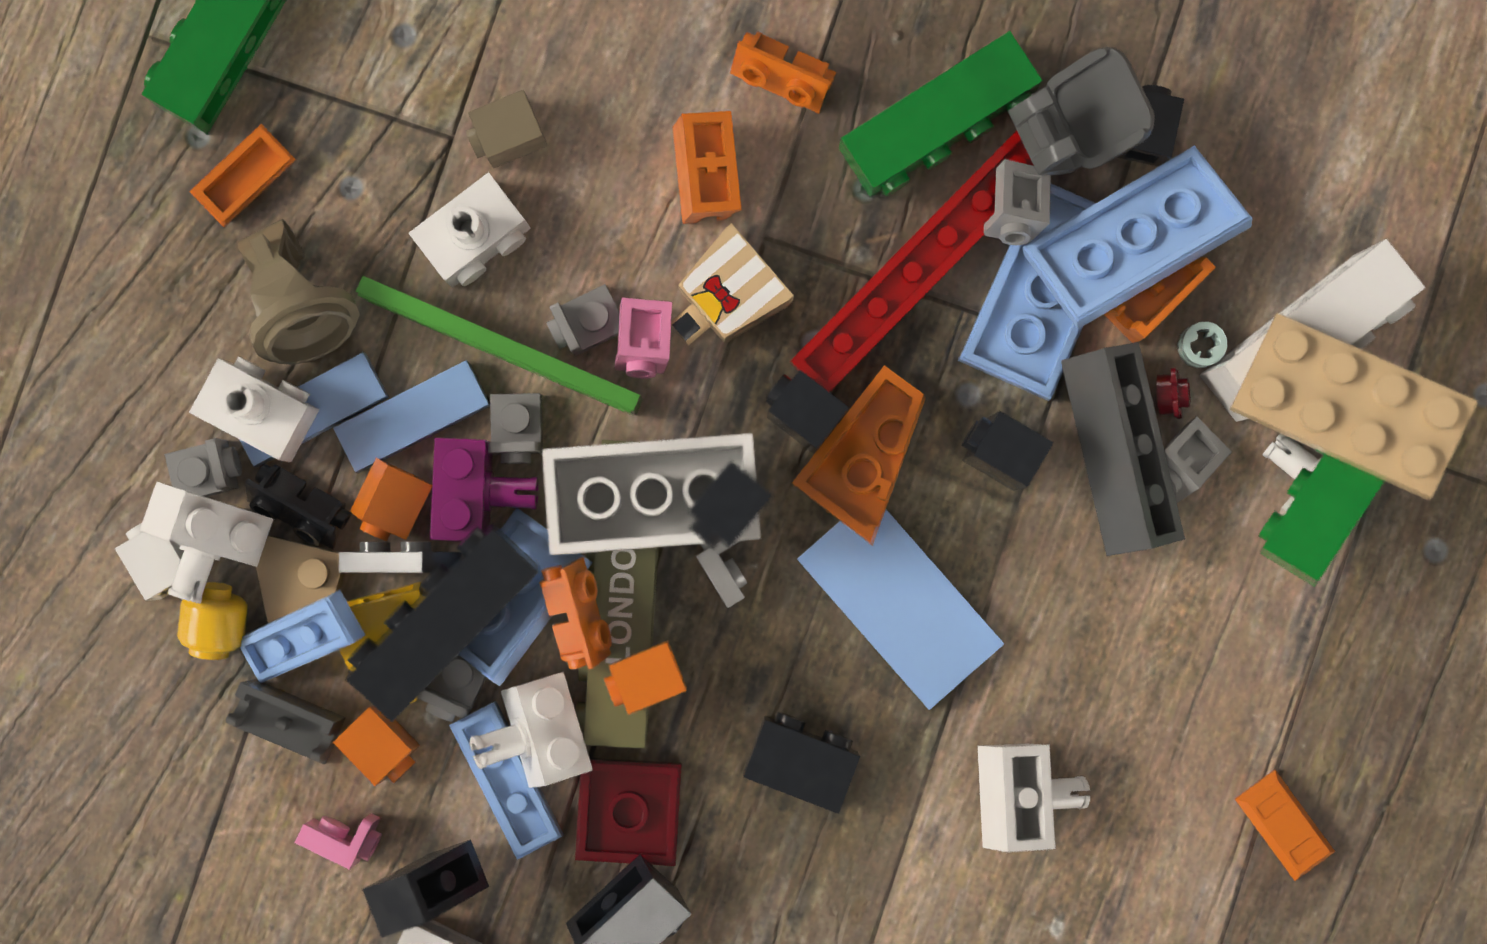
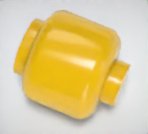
M207 582L200 604L182 599L177 637L183 646L189 648L188 653L193 657L206 660L226 659L230 656V652L241 647V640L246 630L248 604L242 597L232 593V586L224 583Z

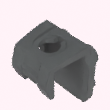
M1112 47L1091 51L1052 76L1047 83V87L1008 111L1040 176L1067 174L1082 166L1089 169L1102 166L1145 141L1153 130L1155 119L1154 111L1130 61L1123 52Z

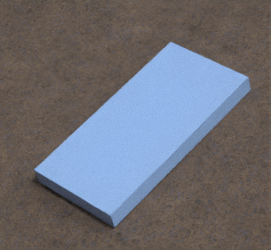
M1194 145L1023 246V253L1075 327L1080 329L1252 227L1253 218Z
M1051 184L1050 224L1033 240L1096 203ZM1026 244L1009 245L958 361L1049 401L1063 373L1061 360L1070 357L1083 327L1080 329L1075 327L1023 253V246Z
M885 510L873 546L839 521L797 558L800 564L928 710L933 708L1004 645L1002 640L887 510Z

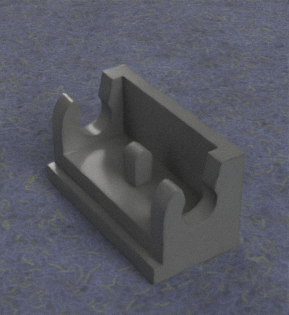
M256 679L240 682L235 696L240 701L235 711L227 715V724L319 763H327L334 747L333 741L338 737L346 717L266 683H260Z

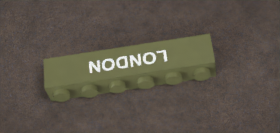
M602 440V445L634 443L635 441ZM659 547L586 553V558L592 562L587 570L592 572L597 583L596 602L601 620L606 621L611 633V655L593 669H588L586 665L579 668L578 671L579 681L587 682L586 702L578 701L576 708L581 732H584L585 745L645 748L647 745L649 706L629 715L624 704L615 707L604 678L612 675L609 668L611 663L653 646Z

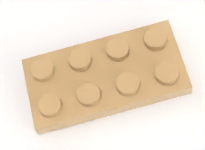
M1276 313L1229 410L1428 500L1432 498L1478 401Z

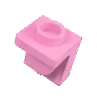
M633 298L621 299L615 370L626 371L627 376L638 379L653 378L656 376V373H664L670 358L672 302Z
M372 813L363 818L354 837L348 835L350 828L338 820L322 816L320 821L314 818L303 824L294 843L350 870L361 859L369 861L382 836V833L375 831L381 818Z

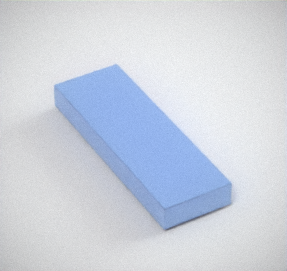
M362 352L298 386L310 394L306 403L320 409L301 444L389 398L367 354ZM240 440L254 467H259L274 459V457Z
M465 360L345 421L333 429L354 471L360 473L372 467L376 457L385 460L490 406V402L469 361Z
M341 590L248 632L242 637L240 649L258 681L263 683L348 646L365 636V633Z
M496 701L449 725L517 860L563 836V832L541 788H529L520 755L487 765L486 768L482 769L478 768L473 756L490 751L493 747L489 746L471 751L470 738L509 726Z

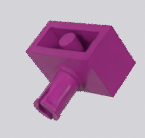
M435 438L430 540L462 541L477 526L485 531L490 526V514L493 507L531 508V510H536L539 496L518 495V491H539L538 477H494L492 471L493 454L488 453V442L490 441L482 439Z

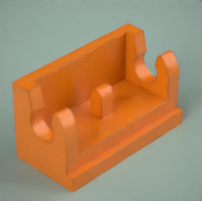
M731 111L681 114L672 128L682 224L697 223L705 217H717V221L728 219L735 212L742 210Z
M1200 257L1104 315L1132 343L1139 342L1146 338L1216 266L1207 257Z

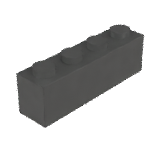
M1139 342L1107 347L1061 360L1106 556L1153 549L1185 540Z

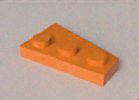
M884 365L792 482L798 490L872 546L926 399L924 394Z

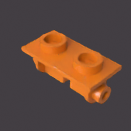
M759 31L755 35L746 32L742 41L739 40L730 74L741 78L751 86L761 87L779 95L793 105L805 107L819 114L827 91L830 90L837 72L829 69L830 63L823 62L798 51L791 64L784 61L789 46L767 37Z
M581 557L563 568L561 565H555L541 570L543 580L539 581L549 616L567 613L569 621L556 623L552 628L561 661H567L569 669H577L586 665L588 669H593L611 655L610 629L606 621L601 620L596 602L597 583L592 572L587 570L584 557Z

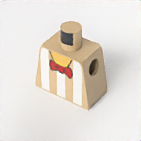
M731 223L678 285L680 292L691 305L671 321V326L687 345L694 342L710 327L724 343H727L788 307L793 302L794 295Z

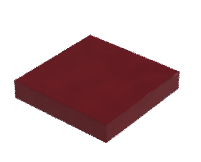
M589 758L593 770L580 774L575 860L630 864L641 854L651 865L676 866L682 763Z

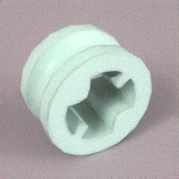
M1208 321L1198 322L1181 333L1177 342L1178 353L1187 365L1194 368H1206L1219 362L1225 355L1227 337L1217 324ZM1197 332L1204 333L1203 339L1211 337L1214 343V347L1207 350V358L1200 357L1201 351L1193 353L1190 343L1198 339Z

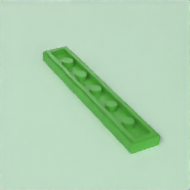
M362 276L356 289L358 296L369 303L627 414L637 415L643 398L640 394L368 277Z

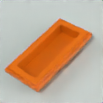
M260 124L189 192L225 228L296 159L263 124Z
M1276 770L1270 772L1235 798V801L1294 881L1335 852Z

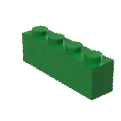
M195 0V4L187 18H182L174 26L169 39L171 45L162 60L155 62L148 70L144 80L145 89L141 95L162 110L208 135L287 0Z
M1008 31L841 137L839 150L870 198L880 191L887 197L908 184L911 179L907 174L924 164L927 170H930L953 154L949 147L966 138L970 144L986 135L994 128L991 122L993 119L1006 111L1008 112L1017 104L1032 96L1043 80L1011 31Z
M1317 449L1315 451L1323 456L1313 472L1303 467L1291 484L1287 494L1295 499L1285 514L1282 515L1274 511L1258 537L1266 541L1260 552L1261 555L1313 587L1316 586L1385 481Z

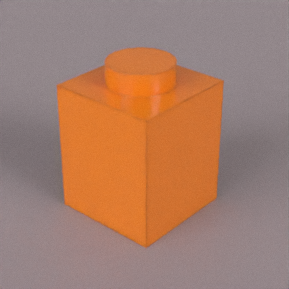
M376 457L350 512L363 521L359 529L376 538L388 541L390 534L407 540L432 489V485L422 478Z
M668 640L611 663L609 668L612 675L604 678L615 707L624 704L628 715L687 691L686 683Z
M374 705L369 706L333 741L336 747L374 786L387 778L393 784L397 782L416 763L410 755L420 746L396 720L391 722Z

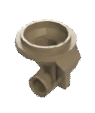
M284 219L237 242L239 251L253 274L250 294L257 318L253 321L248 336L257 356L278 364L295 365L311 362L331 353L350 337L360 316L352 294L342 288L312 285L298 271L300 260L305 258L296 236Z

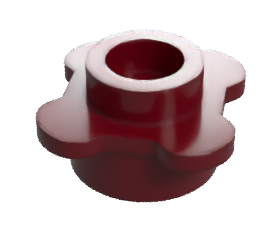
M1171 368V374L1157 375L1156 386L1160 415L1174 414L1175 418L1182 419V408L1191 407L1189 378H1180L1179 370Z

